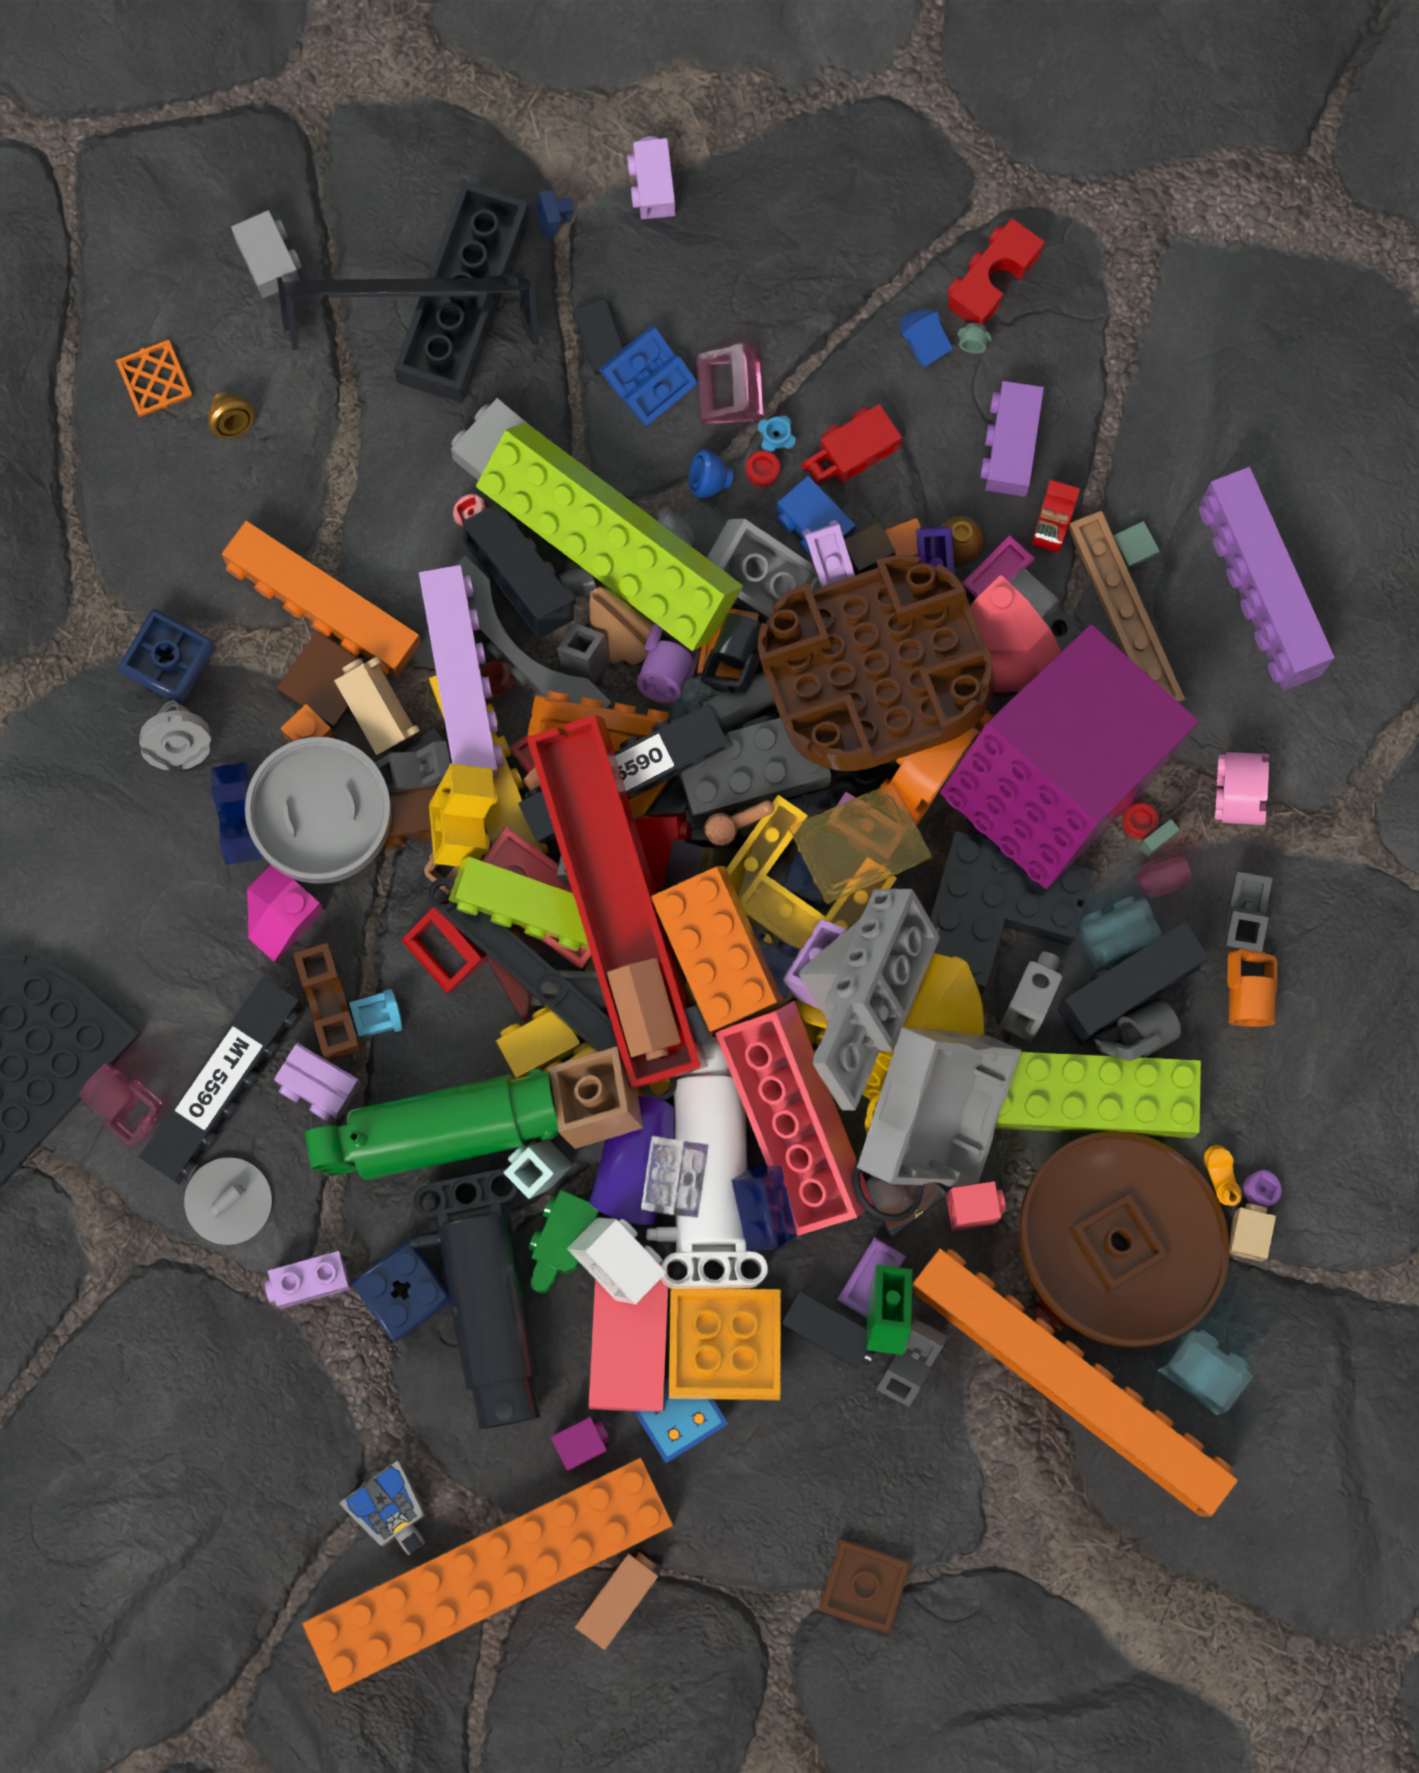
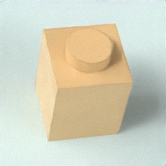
M1246 1204L1245 1209L1239 1208L1234 1211L1229 1236L1230 1255L1260 1262L1268 1259L1276 1216L1266 1214L1267 1208L1254 1204Z

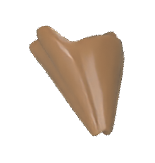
M603 587L592 590L589 599L590 629L605 634L610 654L609 662L614 664L626 661L634 665L645 660L648 653L645 649V644L655 622L620 597L616 592Z

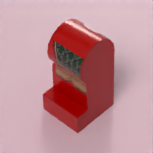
M1053 480L1049 481L1032 546L1059 554L1078 498L1079 488Z

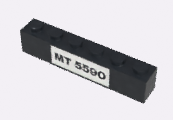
M702 702L696 703L683 711L684 716L674 722L671 719L659 722L651 728L653 733L641 739L639 736L631 737L619 745L621 749L615 752V756L629 800L734 746L714 706L710 704L703 705ZM538 786L525 794L527 799L519 802L518 805L536 842L546 844L556 839L542 788Z
M262 977L143 1149L139 1158L179 1185L183 1179L186 1181L190 1180L199 1167L200 1163L196 1160L204 1149L209 1151L218 1140L220 1132L217 1130L225 1118L231 1120L241 1105L238 1099L244 1090H251L258 1082L262 1074L259 1069L266 1058L272 1060L278 1053L282 1042L279 1041L286 1029L291 1031L301 1019L303 1013L299 1011L302 1007L300 1001L268 979Z

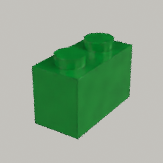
M876 1264L868 1290L866 1350L903 1355L911 1331L913 1269Z

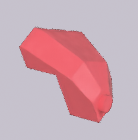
M1002 575L991 583L970 605L985 645L989 648L995 677L993 694L1020 692L1062 652L1045 621L1030 602Z

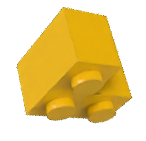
M451 763L429 803L434 864L460 867L462 859L472 857L481 860L482 856L488 853L490 837L489 834L485 833L484 823L491 805L496 804L498 798V785L493 782L491 768Z

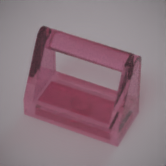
M741 343L697 355L701 423L746 422L763 419L759 352ZM731 363L734 406L714 410L711 364Z

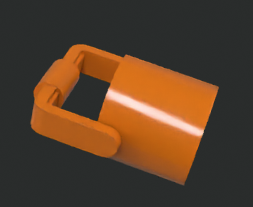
M1237 949L1231 950L1228 953L1229 1024L1244 1027H1264L1276 1024L1278 963L1275 956L1265 954L1263 950L1258 952ZM1241 959L1257 964L1264 963V977L1241 976Z

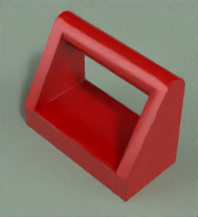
M447 900L439 904L446 905L452 901ZM433 907L401 940L447 994L455 990L490 960L484 952ZM434 924L467 961L453 978L418 939L419 936Z

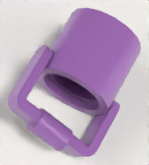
M655 623L645 644V649L648 653L639 674L637 686L641 693L649 699L660 703H671L680 698L685 682L692 678L701 651L700 648L694 651L690 650ZM661 633H664L672 642L659 641Z

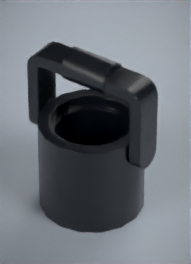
M727 614L714 648L711 649L701 675V681L715 691L728 693L747 691L751 686L760 662L758 636L762 623L743 615ZM721 662L729 667L742 670L739 681L723 677L714 678L719 663Z

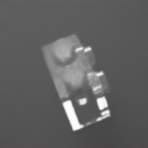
M652 1136L641 1209L698 1218L709 1144Z

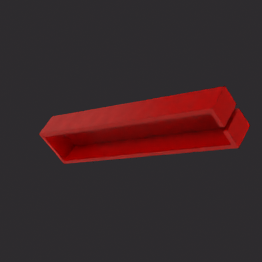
M592 715L565 724V730L556 727L526 737L631 1089L645 1087L709 1067L702 1043L697 1044L685 1012L690 1002L674 949L651 899V896L657 894L605 719ZM657 958L681 1043L667 1047L669 1055L647 1061L646 1054L635 1057L630 1056L607 972L629 964Z

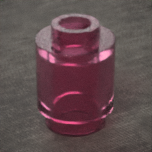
M1170 854L1140 865V873L1136 875V880L1142 894L1148 893L1154 899L1185 887L1186 882L1192 881V874L1183 854L1177 856Z

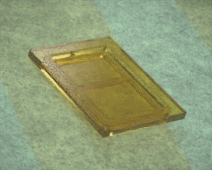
M894 782L789 826V830L798 846V851L802 854L814 878V883L817 884L826 904L932 859V855L915 824V820L910 815Z

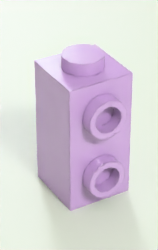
M655 136L642 138L640 141L633 142V154L627 155L629 176L636 175L637 186L631 187L633 208L640 207L641 219L675 216V200L667 138L659 139Z
M339 1251L269 1270L270 1280L264 1281L269 1302L275 1301L276 1306L280 1309L351 1290L343 1254Z

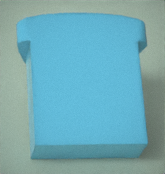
M392 989L384 990V993L349 1002L360 1039L392 1029L395 1032L403 1030L400 1008Z

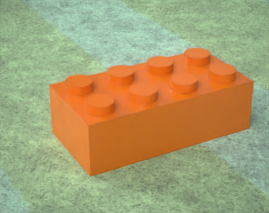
M725 866L714 867L651 896L710 1032L784 1000Z

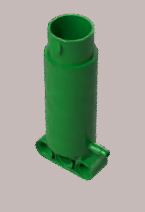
M534 1069L528 1071L529 1076L512 1079L509 1074L352 1109L348 1112L347 1125L323 1126L304 1132L311 1169L326 1176H336L358 1171L360 1177L367 1181L526 1145V1140L541 1137V1140L553 1139L558 1135L559 1129L550 1071Z

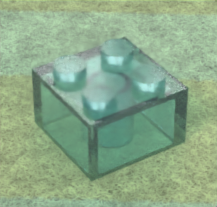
M1193 1330L1180 1338L1158 1368V1371L1214 1414L1218 1415L1228 1412L1254 1376L1247 1371L1249 1365L1234 1353L1227 1356L1216 1348L1219 1342L1203 1330L1199 1333Z

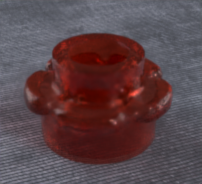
M494 660L484 666L481 678H489L491 693L502 694L505 692V689L513 686L515 678L509 672L512 668L510 663ZM498 674L501 675L500 680H496Z

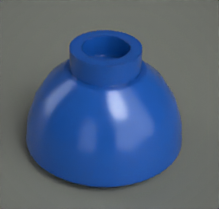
M702 449L694 456L689 470V488L695 498L711 497L722 488H729L731 486L733 470L730 467H726L723 460L717 454Z

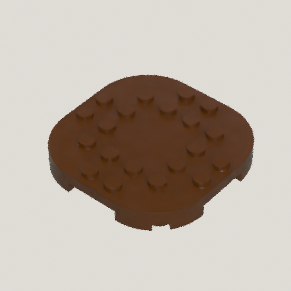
M898 555L884 557L876 560L878 567L876 569L811 590L809 583L803 584L785 594L772 606L773 613L766 624L762 623L759 631V656L785 733L793 747L803 757L819 766L833 770L857 771L868 769L954 740L969 731L983 717L991 703L995 687L991 654L989 648L985 645L967 601L963 585L943 565L938 564L935 567L923 563L921 557Z

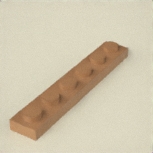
M1102 511L1069 523V531L1123 653L1176 701L1182 704L1185 698Z

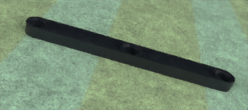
M439 878L431 883L427 894L431 906L596 1052L616 1046L619 1048L610 1018L507 927L491 922L492 915L478 911L477 916L457 910L458 904L455 902L442 905L435 901L434 893L436 889L440 886L453 888L455 881L449 878ZM549 980H555L562 986L561 995L553 1000L545 998L541 993L543 984ZM675 1077L669 1079L671 1088L664 1095L654 1094L650 1090L649 1085L638 1089L647 1097H654L666 1102L673 1097L676 1091Z

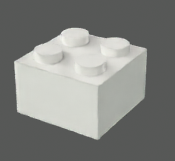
M597 1217L567 1248L616 1301L637 1304L667 1273L659 1265L662 1262L661 1257L651 1247L646 1245L643 1248L634 1238L637 1232L623 1219L618 1221L613 1218Z

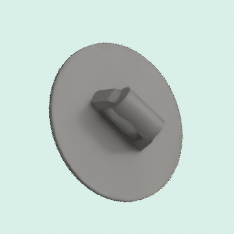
M238 1158L216 1159L202 1166L190 1179L184 1197L185 1212L193 1229L206 1240L222 1245L242 1243L255 1236L267 1222L272 1207L271 1189L262 1172L251 1163Z

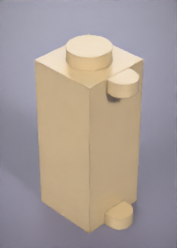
M378 656L366 663H363L361 658L353 661L342 668L345 674L334 680L376 755L392 748L420 731L417 725L413 726L381 670L379 666L381 661Z

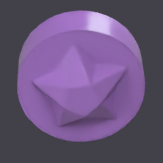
M1259 1170L1249 1175L1244 1182V1194L1251 1204L1267 1208L1278 1202L1281 1197L1282 1188L1278 1178L1267 1170Z

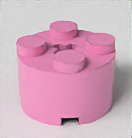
M1226 752V755L1219 754L1217 786H1224V789L1217 788L1215 820H1222V823L1265 825L1269 754Z

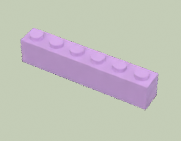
M461 565L419 572L452 764L491 768L493 779L499 778L497 767L504 766L501 745L494 746L491 733L498 732L495 711L487 712L485 699L492 698L489 678H481L479 667L481 664H486L483 644H475L473 631L480 630L476 609L469 610L467 597L474 596L470 575L463 576Z

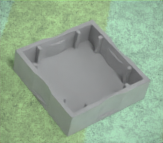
M902 1027L857 1168L890 1184L924 1185L937 1182L954 1187L978 1184L993 1140L996 1121L1007 1097L1021 1050L988 1035Z

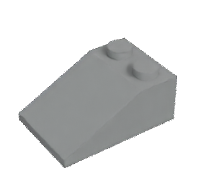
M728 519L707 559L743 585L733 604L747 611L759 613V617L765 621L773 613L772 606L791 590L806 583H809L811 590L821 586L815 566L746 519Z

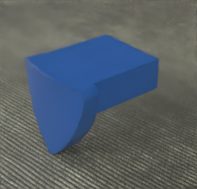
M920 310L907 313L900 322V330L903 337L907 340L917 362L923 367H926L953 349L939 322L940 316L934 310Z

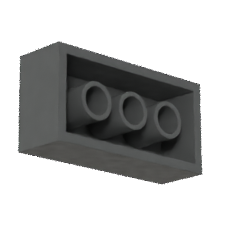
M780 718L727 732L734 746L679 774L693 824L706 821L713 814L724 813L728 815L734 813L738 808L749 804L755 806L764 801L773 802L778 795L785 799L828 787L831 782V773L828 768L809 761L793 747L785 733Z

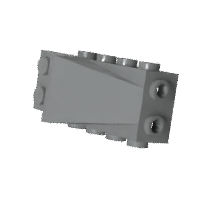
M913 889L873 890L862 918L801 968L799 976L828 1020L825 1034L818 1049L815 1051L812 1064L842 1110H856L879 1052L894 1050L901 1028L904 1026L940 939L938 932Z

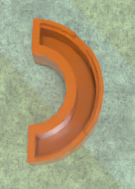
M986 711L976 725L956 739L897 759L896 763L901 766L892 780L887 778L877 791L876 796L880 798L877 807L907 829L913 831L932 805L950 774L971 748L985 725L995 715Z

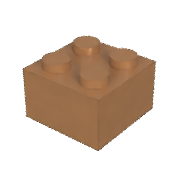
M617 1046L549 1067L559 1133L575 1149L643 1128L637 1088L631 1089L622 1056Z

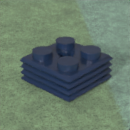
M152 609L118 668L124 676L182 705L216 646L211 638L156 609ZM173 651L172 654L175 658L172 661L163 663L160 655L162 653L168 655Z
M409 1240L351 1282L386 1334L394 1342H397L450 1303L448 1291L418 1249L410 1248ZM398 1282L403 1285L408 1283L411 1285L407 1290L409 1297L406 1300L400 1296L395 1299L393 1297V1294L396 1292L394 1286Z

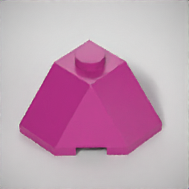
M271 865L247 888L248 938L274 963L324 912L321 904L302 886Z

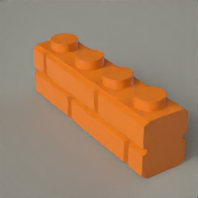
M548 690L547 697L536 695L534 698L528 736L556 727L565 730V724L597 715L605 719L615 753L621 749L619 745L625 740L634 736H639L641 739L653 733L651 728L659 722L667 720L669 712L648 709L647 715L635 713L636 706L615 703L614 709L602 707L603 700L582 696L580 703L568 701L569 694Z

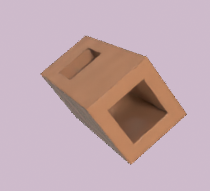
M657 958L629 964L607 972L630 1056L635 1057L646 1054L648 1061L669 1055L667 1047L680 1044L681 1042Z
M640 1552L635 1558L628 1554L575 1628L605 1650L658 1578V1575L653 1572L657 1565Z

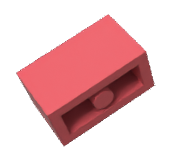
M995 1181L951 1188L946 1195L952 1232L995 1225L1001 1219L1002 1212L1006 1211L1003 1190H996Z

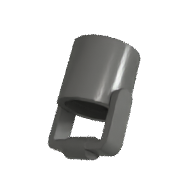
M1153 999L1121 1017L1116 1025L1096 1035L1095 1042L1098 1051L1126 1061H1132L1137 1058H1146L1180 1037L1181 1028L1178 1017L1173 1009L1165 1001ZM1120 1038V1041H1121L1122 1044L1117 1043V1042H1114V1041H1116V1040H1118V1039Z

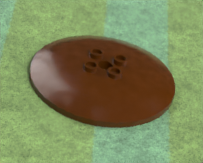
M1121 1131L1100 1132L1080 1137L1057 1150L1042 1164L1029 1183L1021 1206L1019 1219L1020 1247L1025 1267L1033 1285L1044 1302L1060 1319L1091 1339L1105 1344L1131 1348L1148 1347L1170 1341L1184 1334L1201 1321L1213 1307L1221 1293L1228 1271L1230 1252L1227 1224L1220 1203L1211 1186L1196 1167L1180 1153L1158 1140L1140 1134ZM1112 1234H1119L1125 1239V1251H1118L1113 1247L1111 1243Z

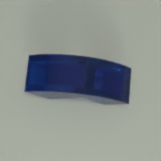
M246 762L211 768V789L219 818L220 845L225 865L261 859L260 851L250 836L245 817V801L250 785Z

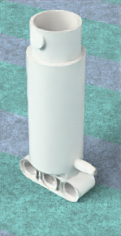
M711 1037L709 1040L702 1042L709 1067L678 1076L676 1091L673 1095L675 1108L676 1227H657L656 1229L646 1230L647 1240L676 1242V1253L667 1256L662 1262L661 1267L666 1271L667 1265L676 1261L685 1266L687 1273L685 1278L678 1281L671 1279L667 1273L661 1278L663 1284L672 1289L752 1288L763 1281L768 1269L767 1262L762 1255L756 1252H749L746 1111L717 1037ZM748 1260L755 1262L759 1267V1276L756 1279L743 1277L740 1271L741 1263ZM709 1261L719 1263L723 1269V1276L717 1280L707 1278L703 1271L704 1264Z

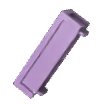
M836 520L830 521L829 526L814 531L809 529L802 531L807 541L821 587L855 576L839 523Z

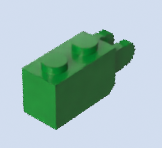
M562 1190L559 1191L557 1198L550 1196L543 1212V1216L548 1218L543 1231L536 1229L528 1247V1250L533 1251L532 1260L537 1262L530 1281L532 1289L537 1294L542 1295L550 1292L549 1290L552 1289L551 1286L554 1285L559 1272L567 1275L576 1271L579 1261L567 1248L601 1213L588 1201Z

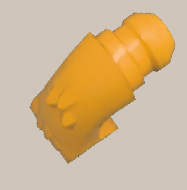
M1210 1146L1204 1152V1162L1216 1190L1217 1198L1224 1205L1235 1206L1241 1200V1189L1234 1176L1233 1157L1224 1146Z

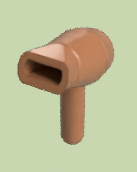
M764 801L731 817L724 813L713 814L705 822V837L713 845H728L735 839L738 829L772 814L775 809L774 804L771 801Z

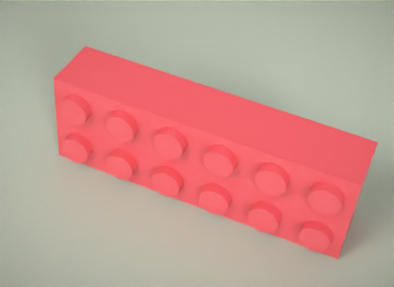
M792 1001L743 1018L716 1031L715 1035L794 1235H802L857 1218L866 1210L858 1201L853 1187V1171L857 1159L831 1093L812 1064L815 1053L795 1002ZM861 1172L860 1184L862 1192L873 1206L874 1202Z

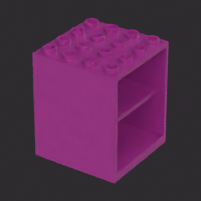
M1091 624L985 725L940 794L947 799L953 808L958 809L964 814L978 831L986 834L998 845L1003 854L1012 858L1020 865L1033 881L1038 882L1047 890L1147 789L1196 727L1199 720Z

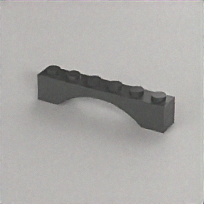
M466 555L454 565H461L463 576L470 575L474 596L467 597L469 610L476 609L480 627V630L473 631L474 637L479 635L487 643L484 648L494 660L499 662L503 659L511 668L508 671L511 677L522 687L527 684L535 692L533 698L536 695L547 697L548 690L569 694L568 701L580 703L582 696L603 700L602 707L612 709V702L588 678L569 676L550 670L533 661L522 652L506 634L496 615L490 579Z

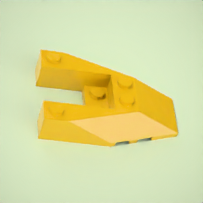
M779 795L773 801L774 812L759 821L726 868L784 999L749 1016L784 1005L793 998L789 990L790 988L787 987L783 978L808 938L813 936V930L820 920H825L848 930L862 918L873 890L890 889L897 879L867 857L828 914L824 916L767 876L808 817L807 814ZM686 981L685 989L687 996L693 1000L695 998L688 981Z

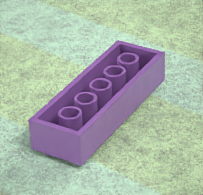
M1248 467L1211 481L1200 503L1199 513L1203 523L1206 526H1211L1215 536L1213 537V545L1219 557L1224 556L1229 567L1226 572L1231 586L1238 588L1242 600L1240 605L1243 614L1247 620L1252 619L1256 629L1254 637L1257 646L1261 651H1266L1270 660L1268 669L1275 683L1279 682L1284 691L1321 677L1335 657L1251 468Z

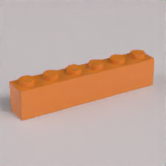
M248 521L244 522L222 552V557L227 565L225 569L231 575L241 581L245 577L256 584L254 588L261 595L270 600L275 596L284 602L283 608L299 619L302 615L313 622L311 626L325 637H329L331 634L342 641L340 645L352 655L357 657L361 653L370 660L378 656L381 661L379 666L385 676L389 672L398 678L421 646L419 634Z

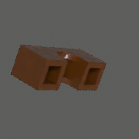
M325 943L293 953L301 983L314 1018L313 1023L323 1057L331 1062L362 1052L335 958L329 944Z

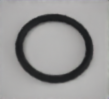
M860 1158L858 1159L853 1171V1187L858 1201L866 1211L881 1220L892 1222L908 1218L917 1210L923 1196V1185H916L914 1200L905 1211L889 1214L873 1207L865 1198L861 1189V1169L857 1168Z

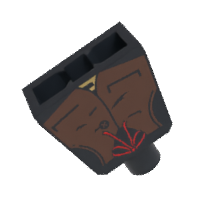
M875 1176L866 1182L874 1202L873 1207L884 1213L895 1214L905 1211L914 1200L916 1185L890 1184ZM936 1182L924 1184L921 1203L911 1216L892 1222L879 1218L878 1220L888 1238L891 1239L944 1199L947 1194Z

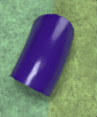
M638 1096L643 1128L604 1141L602 1156L589 1203L595 1209L613 1218L623 1219L626 1222L650 1225L655 1223L670 1167L675 1139V1108L667 1102L654 1097Z

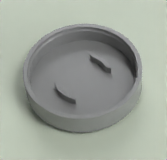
M309 737L280 747L263 761L255 772L247 790L245 817L247 828L255 846L271 866L292 879L307 883L323 884L349 878L374 860L384 846L390 831L392 803L389 790L380 770L364 752L338 739Z

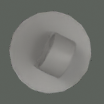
M174 700L165 703L158 714L150 718L141 728L139 743L142 756L150 765L162 770H170L169 765H183V770L192 768L201 763L210 753L211 733L208 724L200 716L191 713L187 708Z

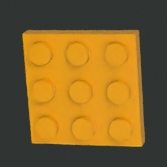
M671 1288L669 1399L780 1400V1290Z

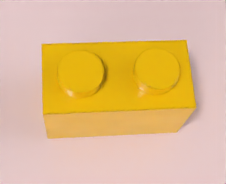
M546 1007L532 1015L533 1021L522 1027L519 1023H515L500 1032L502 1037L496 1040L515 1078L529 1076L528 1071L544 1070L552 1063L573 1054V1051L581 1045L575 1033Z

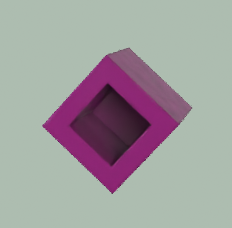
M591 1417L551 1437L568 1472L608 1452L604 1444L610 1441L602 1422L594 1424Z

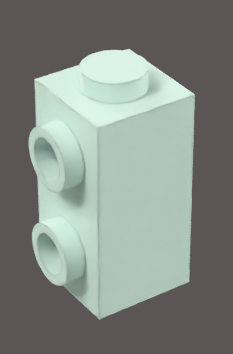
M550 1140L540 1143L533 1141L528 1146H521L510 1156L508 1161L511 1165L504 1174L530 1199L550 1190L573 1164Z

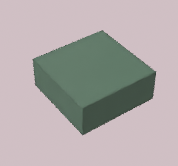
M1144 521L1113 535L1127 569L1158 556L1160 552Z
M1170 819L1143 840L1139 849L1149 858L1174 839L1180 829Z

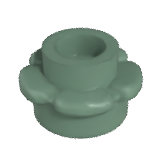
M969 323L958 331L960 348L970 353L984 352L992 338L991 334L986 331L985 326L978 323Z

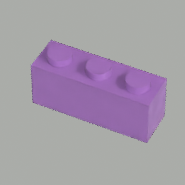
M1002 381L1000 392H993L990 413H996L995 425L988 424L985 445L991 446L990 458L983 457L980 478L986 479L985 491L1026 497L1030 485L1044 387Z

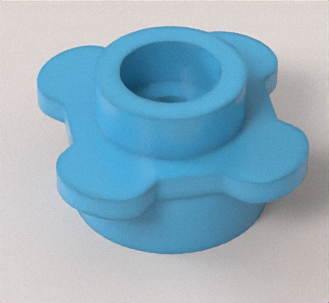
M773 417L759 422L758 431L762 433L763 450L773 452L777 448L791 449L795 445L796 440L791 435V420L789 417ZM777 431L780 435L775 437L773 433Z

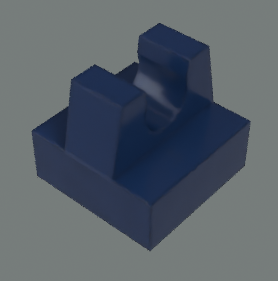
M553 190L539 192L535 204L543 238L556 236L559 226L571 222L570 214H573L575 211L571 198L555 199Z

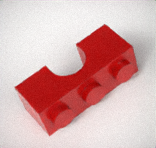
M1012 218L1005 227L999 225L988 240L991 245L984 253L978 251L968 265L970 271L963 279L958 276L947 291V294L950 295L947 308L967 323H978L985 326L1000 308L1004 293L991 284L989 277L992 274L1005 271L1022 280L1042 255L1045 242Z

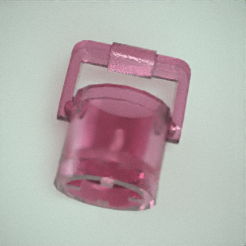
M111 1062L105 1064L94 1073L79 1093V1098L104 1119V1126L127 1146H133L142 1138L148 1136L157 1123V1116L163 1108L162 1102L137 1080L127 1078ZM141 1099L151 1109L143 1116L132 1135L119 1122L134 1109Z

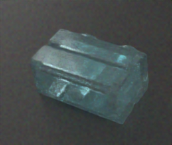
M1130 896L1115 903V910L1103 915L1101 910L1081 919L1083 925L1078 927L1077 935L1094 970L1138 951L1163 936L1145 898L1135 901L1134 897Z

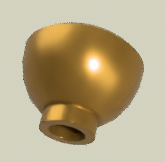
M221 392L215 395L208 412V425L210 431L216 437L231 439L244 434L250 429L255 421L256 413L253 406L245 398L228 392Z
M954 516L945 520L940 525L952 528L953 560L955 564L969 563L979 556L983 549L984 536L982 529L974 520L965 516Z

